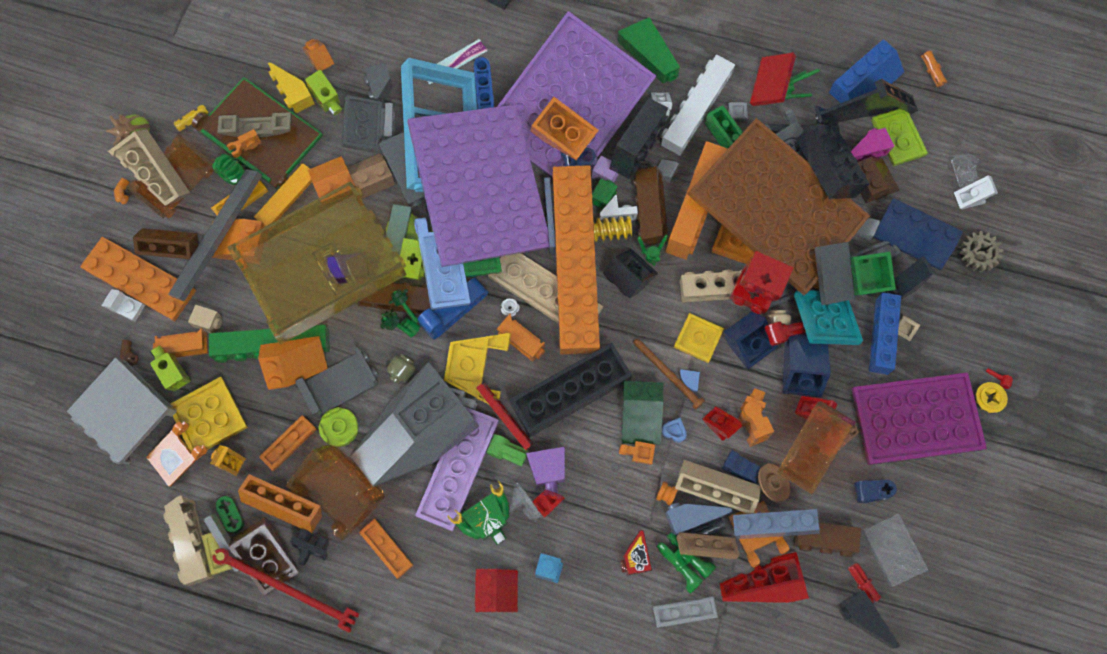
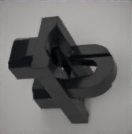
M301 529L296 537H291L289 542L292 543V547L301 550L297 561L299 565L305 566L311 555L324 561L326 560L329 541L323 537H318L315 544L312 545L308 543L312 533Z

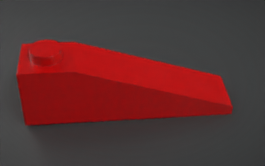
M797 552L776 556L770 559L771 563L765 566H755L754 571L746 575L741 573L720 583L722 600L729 602L790 603L808 599L809 596Z

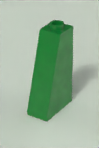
M650 17L618 31V43L646 69L655 74L662 84L667 81L672 82L678 77L680 66Z

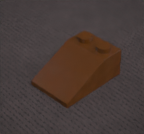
M266 517L230 539L228 548L237 560L281 582H285L299 573L280 537ZM250 576L263 596L274 589V587Z

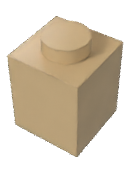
M195 305L188 323L194 328H202L206 332L216 333L222 325V316L217 311Z

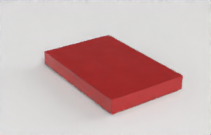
M794 52L762 57L750 100L752 106L785 101L796 59Z

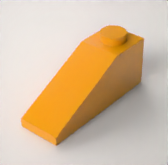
M219 445L218 449H215L211 455L210 464L237 476L246 458L226 446Z

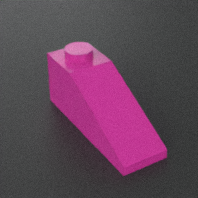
M874 128L867 132V135L851 152L857 159V162H860L870 157L886 156L895 146L886 128Z

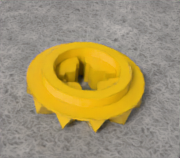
M987 382L978 387L975 394L976 403L979 404L981 410H985L988 413L1000 412L1007 405L1006 391L996 383ZM995 393V394L993 395V396H994V397H993V400H994V401H991V402L987 403V399H988V396H987V395H991V394Z

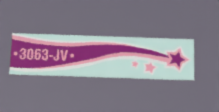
M478 39L437 64L457 69L488 50Z

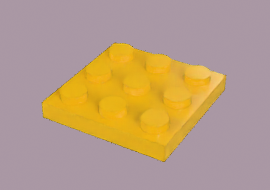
M222 377L171 403L177 410L173 415L175 422L182 423L185 421L189 425V428L182 433V436L191 452L197 445L200 447L205 445L207 449H210L248 428Z

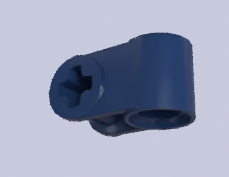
M585 148L577 160L563 152L561 153L565 166L593 167L598 161L595 151L591 148ZM586 154H593L591 161H584Z
M865 480L854 483L857 503L887 500L897 492V487L891 480ZM884 487L885 489H888L889 492L886 493V491H882L881 488Z

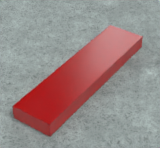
M481 383L476 387L523 448L527 450L532 446L533 442L487 384Z

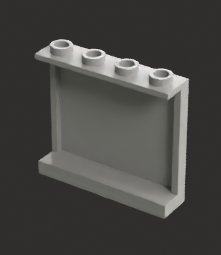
M115 358L67 412L72 416L71 420L85 429L84 433L87 436L94 438L98 442L97 446L100 449L107 451L111 455L110 459L114 463L129 465L131 462L127 458L165 416L172 417L177 410L125 360Z

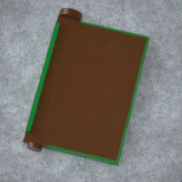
M245 77L240 80L208 116L201 112L192 121L193 128L233 157L231 153L236 148L229 150L227 145L237 141L238 138L218 134L219 116L237 115L239 118L272 117V113L291 112V131L274 136L259 137L261 144L247 151L243 149L241 155L235 158L248 169L259 172L262 175L261 178L275 189L278 186L281 187L288 180L286 177L323 137L320 131Z

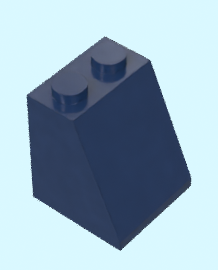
M798 334L790 336L784 346L783 394L822 397L831 374L828 344H811L808 341L807 335Z

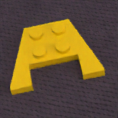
M505 333L450 342L444 381L487 403L476 387L483 383L488 348L508 351L511 334ZM491 389L500 401L502 391Z

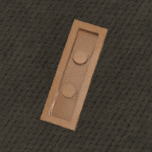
M681 532L676 537L680 554L737 559L740 555L735 538Z

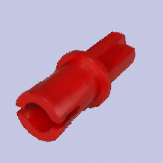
M859 563L852 564L848 570L857 582V588L864 590L872 603H874V600L877 602L881 599V595H879L871 583L872 579L867 577Z

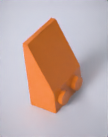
M555 97L551 99L534 121L530 130L542 141L575 160L579 158L599 131Z
M235 219L212 258L260 264L268 229L262 221Z
M320 336L260 346L258 360L268 390L289 387L296 384L295 381L300 378L305 380L328 369Z

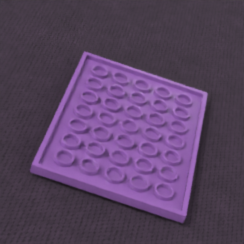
M568 11L497 107L517 105L530 161L553 178V167L565 166L564 159L561 157L562 152L530 132L531 125L553 97L557 98L599 130L586 147L593 149L598 157L656 75ZM586 154L584 161H591L593 154Z
M517 105L408 119V128L441 267L550 248L549 233Z

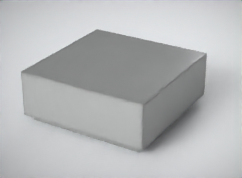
M729 102L728 112L735 122L747 121V102Z

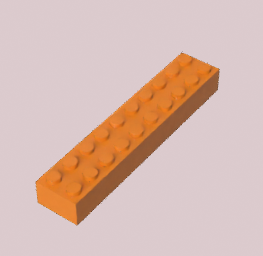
M590 166L553 167L560 355L592 354L600 349L591 168Z

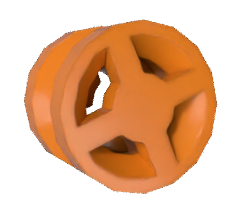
M663 481L656 500H663L667 505L671 506L678 489H675V486H669L667 482Z

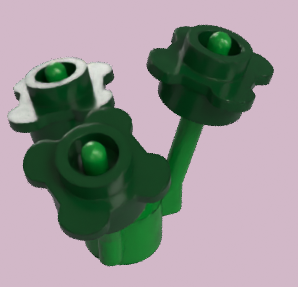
M398 289L391 294L392 298L388 303H394L395 306L402 305L411 319L405 318L399 323L397 313H393L394 309H391V311H386L381 315L380 328H386L390 331L398 328L412 338L419 331L420 325L418 324V318L405 303L409 298L406 295L408 289L403 291Z

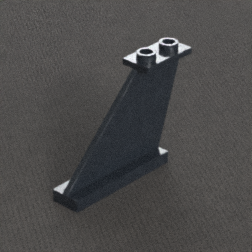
M883 79L875 82L877 89L828 109L818 105L814 107L816 111L815 118L818 123L836 125L838 129H840L838 122L887 113L897 109L913 114L918 111L913 95Z

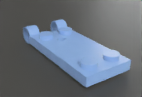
M426 218L415 219V231L418 235L431 310L469 305L470 298L463 264L441 267L434 233H428Z

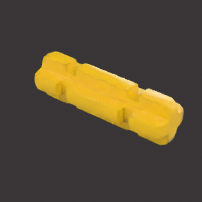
M200 105L196 111L192 110L184 115L183 119L176 120L174 125L179 131H182L186 128V125L192 124L197 114L203 112L207 115L208 110L204 105Z

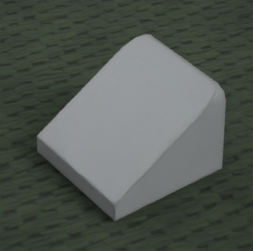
M661 160L658 168L662 172L663 180L670 183L678 169L679 163Z
M868 218L856 235L870 241L880 221Z

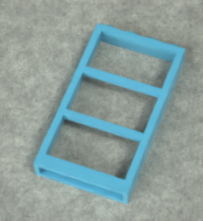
M408 58L401 66L407 189L415 190V192H424L421 178H418L417 161L407 121L410 118H415V115L426 117L447 113L414 107L413 78L462 88L463 111L477 110L474 72Z

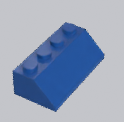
M883 39L834 82L829 93L840 103H843L877 89L875 82L880 79L892 84L904 73L897 51Z

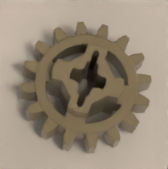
M982 231L977 235L973 232L960 245L963 249L959 254L964 255L961 260L968 262L966 264L967 267L972 265L973 271L979 268L980 272L984 270L990 271L1003 258L1000 255L1003 249L998 248L1001 242L996 243L997 237L990 238L989 232L986 235H983Z

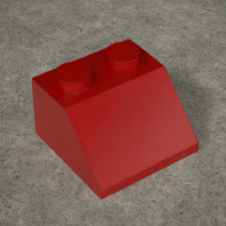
M476 569L475 612H518V570Z

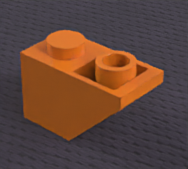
M311 39L305 43L306 46L302 47L317 71H322L334 64L325 45L319 40Z

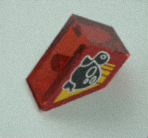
M639 530L622 556L623 560H620L622 573L626 572V577L652 571L644 530Z

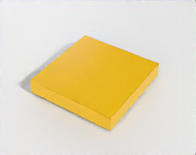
M689 313L673 348L709 363L724 328Z

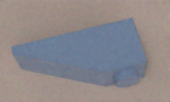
M679 503L668 507L669 510L666 511L665 515L672 532L678 535L679 532H686L701 524H706L726 516L732 512V509L694 504H683L680 506Z

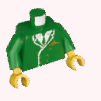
M498 481L500 485L498 489H493L492 485H490L492 493L462 514L458 510L453 509L457 513L456 517L452 519L447 515V518L452 523H455L464 535L476 540L480 538L486 540L491 536L496 545L501 544L507 539L501 529L507 525L509 502L500 481Z

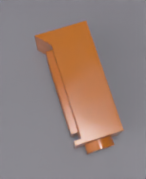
M511 313L497 328L499 331L498 335L510 333V344L532 362L536 358L540 359L545 353V342L541 344L539 338L516 320L512 321Z
M201 328L198 332L161 336V338L155 336L153 349L161 346L165 353L173 354L176 358L208 354V335Z

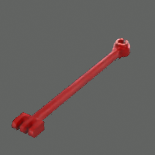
M225 548L215 550L217 554L220 552L224 554L223 560L220 561L217 559V555H212L214 563L230 565L340 620L337 627L348 633L352 629L349 626H345L346 622L352 625L356 623L355 620L349 618L350 614L354 617H359L360 613L348 607L343 613L233 558Z

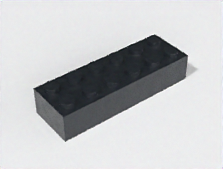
M610 343L511 398L510 405L530 438L623 386L624 381H631L632 374L613 343Z

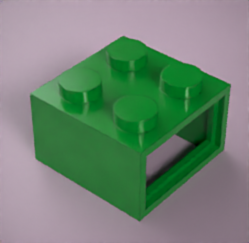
M890 252L850 258L854 296L896 290Z

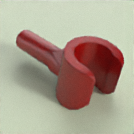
M987 368L986 372L1001 380L1000 386L1002 388L1009 389L1012 386L1013 379L1011 376L1001 375Z

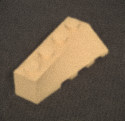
M147 129L134 131L108 151L112 156H116L125 168H129L135 174L134 177L147 185V189L165 206L178 202L190 193Z
M178 496L164 506L166 511L164 519L169 524L170 532L168 536L175 548L173 557L179 565V580L183 585L192 586L212 579L214 576L210 573L202 540L203 532L195 501L184 496Z

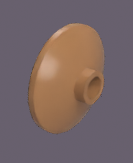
M771 463L762 466L759 470L758 478L764 494L774 502L787 500L790 495V483L784 471Z

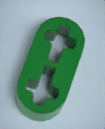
M228 496L219 498L216 502V510L224 528L231 533L240 532L244 528L245 522L235 500ZM225 501L230 503V505L228 506V509L230 511L229 513L227 510L222 509V507L224 506L223 502ZM231 516L234 520L239 521L236 524V528L232 526L230 527V525L232 524V520L230 518Z

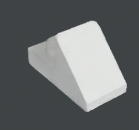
M651 92V99L668 107L666 115L669 118V112L672 109L669 92Z
M986 176L954 192L960 209L985 204V199L998 193L991 176Z
M615 195L600 212V220L603 223L604 218L607 217L610 222L611 218L615 217L618 222L619 216H622L624 221L626 216H630L631 221L637 219V206L624 205L618 208L617 195Z
M111 289L101 305L134 322L145 307L143 303L126 296L119 290Z

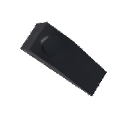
M924 256L894 278L896 290L889 291V294L901 295V299L916 292L935 273Z
M864 590L856 592L838 604L841 608L839 611L845 620H849L850 623L889 648L900 647Z

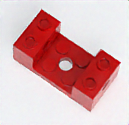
M755 251L741 270L729 299H732V302L736 305L749 307L756 314H765L771 302L777 301L782 296L793 267ZM751 292L754 293V295H753L754 298H753V299L750 298V296H751L750 293H751Z

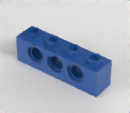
M881 293L875 300L869 372L888 375L895 370L901 295Z

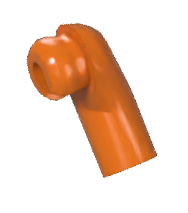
M124 178L120 179L114 189L115 201L123 205L129 200V196L125 195L124 191L130 183Z

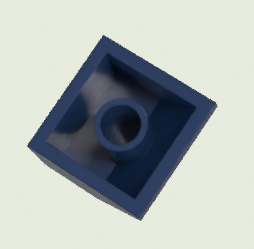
M750 312L723 332L729 347L748 369L778 348V345L771 346L764 328L769 325L767 319L754 312Z

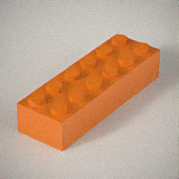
M706 141L665 253L687 260L689 254H693L708 212L693 200L688 193L727 151V148Z

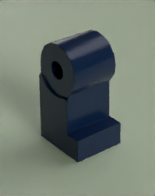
M732 450L721 469L745 481L756 484L761 467Z

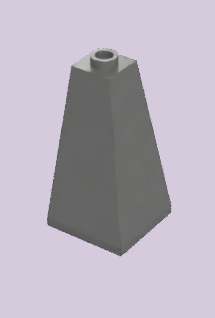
M404 132L380 142V152L408 207L411 205L416 207L422 204V200L425 199L424 192H415V190L407 189Z

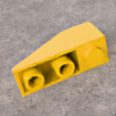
M271 62L268 63L271 69L268 73L273 81L277 80L279 83L276 87L281 95L285 94L286 98L284 101L289 109L293 108L294 112L298 113L315 104L302 80Z

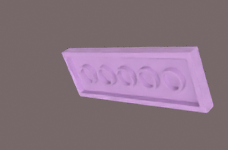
M468 407L465 408L478 423L479 427L440 457L415 515L420 519L452 532L456 525L447 518V515L452 519L455 518L457 513L453 509L458 510L461 514L499 424L498 419Z

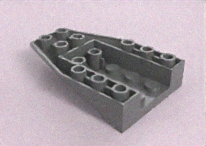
M428 362L386 406L351 457L371 485L375 487L433 464L477 429L479 425Z

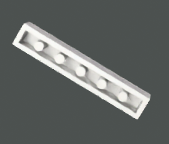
M718 55L715 56L713 61L709 60L705 67L706 72L704 74L701 73L697 79V86L690 89L688 93L689 98L681 103L679 107L680 112L672 117L669 129L665 128L663 131L661 146L679 156L682 154L731 77L735 64Z

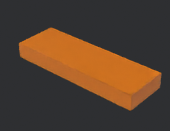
M302 415L259 458L274 472L317 429Z
M376 519L359 532L397 579L414 566Z

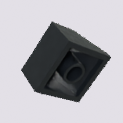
M629 249L615 256L603 274L609 282L615 284L620 289L623 295L632 298L643 290L658 275V272L634 250Z

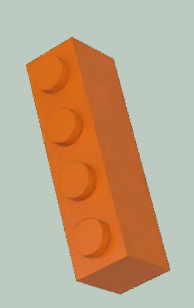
M250 474L238 489L242 503L296 527L305 529L310 533L314 531L322 518L320 505Z

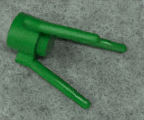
M820 69L808 73L802 71L791 77L785 100L811 97V93L791 94L794 91V83L818 73Z
M668 235L664 236L658 247L650 246L648 248H645L642 238L638 237L641 253L645 254V260L653 266L661 259L660 251L667 241Z

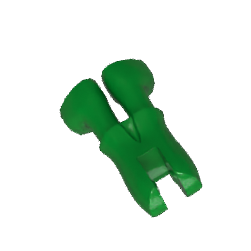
M670 532L666 537L676 549L672 552L663 542L658 543L656 547L661 555L676 568V571H679L687 581L686 590L691 594L712 574L717 566L712 562H704L695 555L680 554L677 535ZM691 563L697 569L701 577L698 574H696L692 569H690L687 565Z

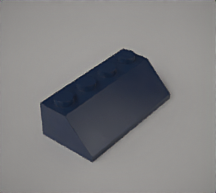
M893 198L886 207L873 238L881 242H890L888 245L893 247L894 244L900 251L918 260L924 256L932 267L941 271L957 246L963 231Z

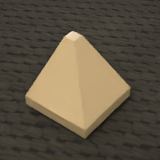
M902 314L899 319L898 335L911 341L920 324Z

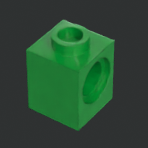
M601 178L592 193V205L603 210L617 194L618 186L610 180Z

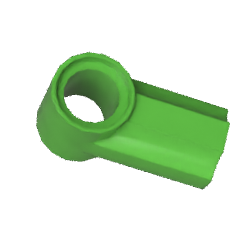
M494 434L486 451L492 457L500 460L505 459L521 467L529 450L512 444L508 439Z

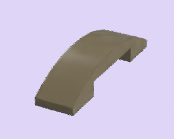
M291 112L272 113V117L239 118L237 115L219 116L218 134L239 137L253 129L258 137L283 134L291 131L292 114Z

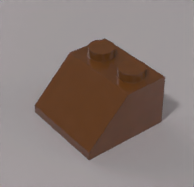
M870 157L857 162L870 183L860 193L866 204L900 190L882 158Z

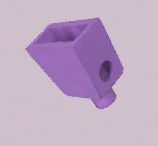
M564 447L527 453V459L536 485L545 486L546 490L559 494L557 483L565 481Z

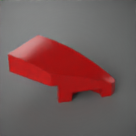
M544 490L532 503L545 518L565 498L555 492Z

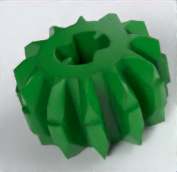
M222 153L215 159L212 165L215 173L223 181L232 185L239 182L245 172L238 161L228 154Z

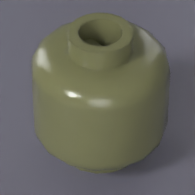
M405 354L394 356L387 367V372L390 374L389 378L398 384L400 381L408 382L416 369L415 361Z

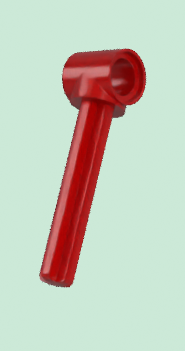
M779 321L764 327L771 346L788 341L790 336L806 333L803 322L786 325Z

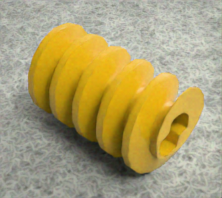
M619 216L618 222L615 217H612L610 222L607 217L604 218L603 223L600 218H597L595 224L593 221L595 242L598 241L599 236H601L602 241H605L606 236L609 237L610 241H612L614 235H616L617 240H620L621 235L624 236L625 240H627L628 234L632 236L630 216H626L625 221L622 216Z

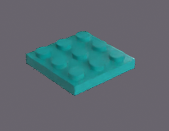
M798 290L794 293L809 343L860 345L863 342L849 300L821 305L820 291L809 290L805 295Z

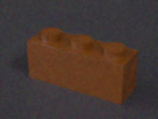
M142 228L133 236L134 251L137 255L190 259L199 246L197 233Z
M819 522L820 534L794 535L793 546L799 547L801 551L811 552L812 549L820 550L819 553L822 554L839 552L842 557H853L854 554L860 552L861 528Z

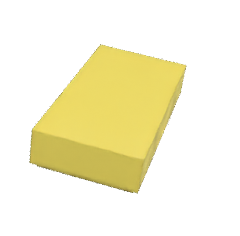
M212 533L202 535L211 575L233 569L227 564L218 565L214 563L212 559L213 554L217 555V559L220 561L224 559V554L222 552L215 553V550L220 547Z

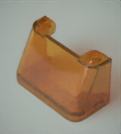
M180 134L173 139L170 147L168 146L163 152L189 192L204 177L208 179L214 172L212 169L213 163ZM133 181L127 187V191L162 219L166 217L170 219L176 212L174 208L185 198L183 197L178 202L165 206L147 189L148 186L142 181Z
M333 445L313 449L286 484L291 493L301 497L309 496L316 504L321 506V509L335 521L331 525L333 534L341 540L346 539L385 498L383 491L378 486L373 487L363 472Z

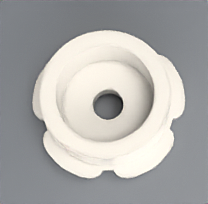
M506 299L501 304V312L504 315L511 313V317H513L519 311V304L514 299Z

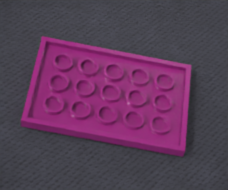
M968 372L852 388L868 465L987 449Z

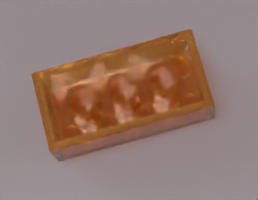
M818 402L777 473L810 494H813L818 489L855 426L856 421L825 403Z

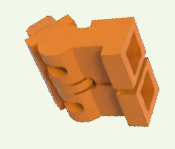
M755 388L750 396L747 395L740 408L742 411L739 414L741 424L746 427L750 435L747 439L749 447L768 440L774 433L768 417H763L761 414L766 405L763 402L765 392Z

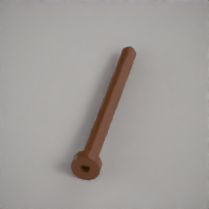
M636 338L633 341L634 345L694 404L692 407L695 410L705 402V399L702 397L699 399L640 339Z

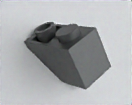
M386 62L365 68L367 75L364 76L366 86L371 87V91H368L370 99L381 101L382 104L393 87Z

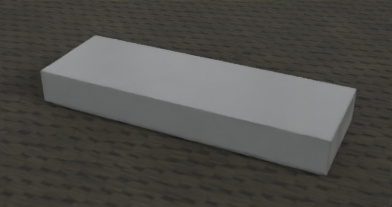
M216 513L205 518L204 522L219 547L227 549L230 552V556L236 559L228 548L231 538ZM232 567L234 572L239 571L238 569Z
M714 596L653 607L656 628L718 618Z

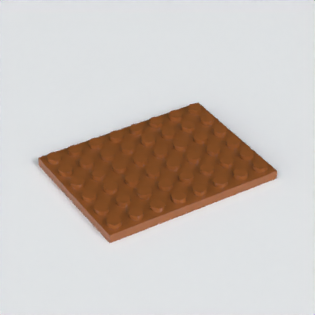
M757 118L688 193L693 200L754 253L758 251L793 267L788 282L803 295L807 294L818 280L815 247L849 242L870 217L868 213L850 198L829 199L810 164Z

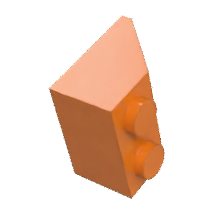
M342 156L308 170L322 204L357 190Z

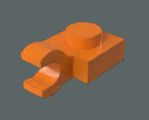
M253 129L237 137L238 140L229 143L227 147L229 150L236 148L231 154L234 158H237L241 155L243 149L245 151L254 149L261 144V141Z
M635 441L634 447L621 444L619 454L631 455L632 462L652 465L655 445Z

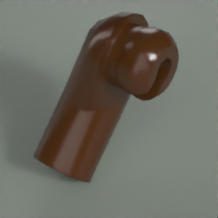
M122 340L120 358L125 360L130 366L136 365L138 363V356L131 351L132 341Z

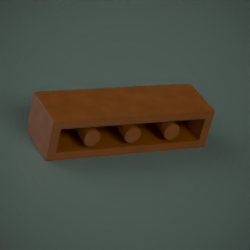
M654 166L638 170L636 178H634V185L637 189L635 200L639 208L637 219L640 223L638 235L646 245L660 243L664 236L668 235L663 175L659 168Z
M371 277L359 278L354 298L357 306L384 310L394 309L393 311L407 313L402 305L395 306L394 303L389 304L388 301L392 298L391 294L394 291L408 289L406 295L409 298L405 303L413 314L421 315L425 310L431 309L426 285L415 287L410 283L395 284L391 280L381 282Z

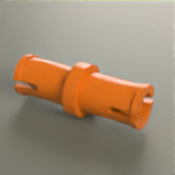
M928 51L921 55L927 67V73L933 78L936 87L938 88L943 86L944 83L946 84L947 80L941 71L942 67L937 63L933 52Z

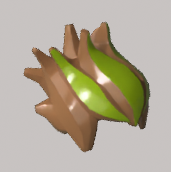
M120 114L119 119H114L110 115L109 118L115 127L106 130V132L116 136L113 143L116 146L134 131L144 129L149 131L150 124L144 117L137 114L128 116Z

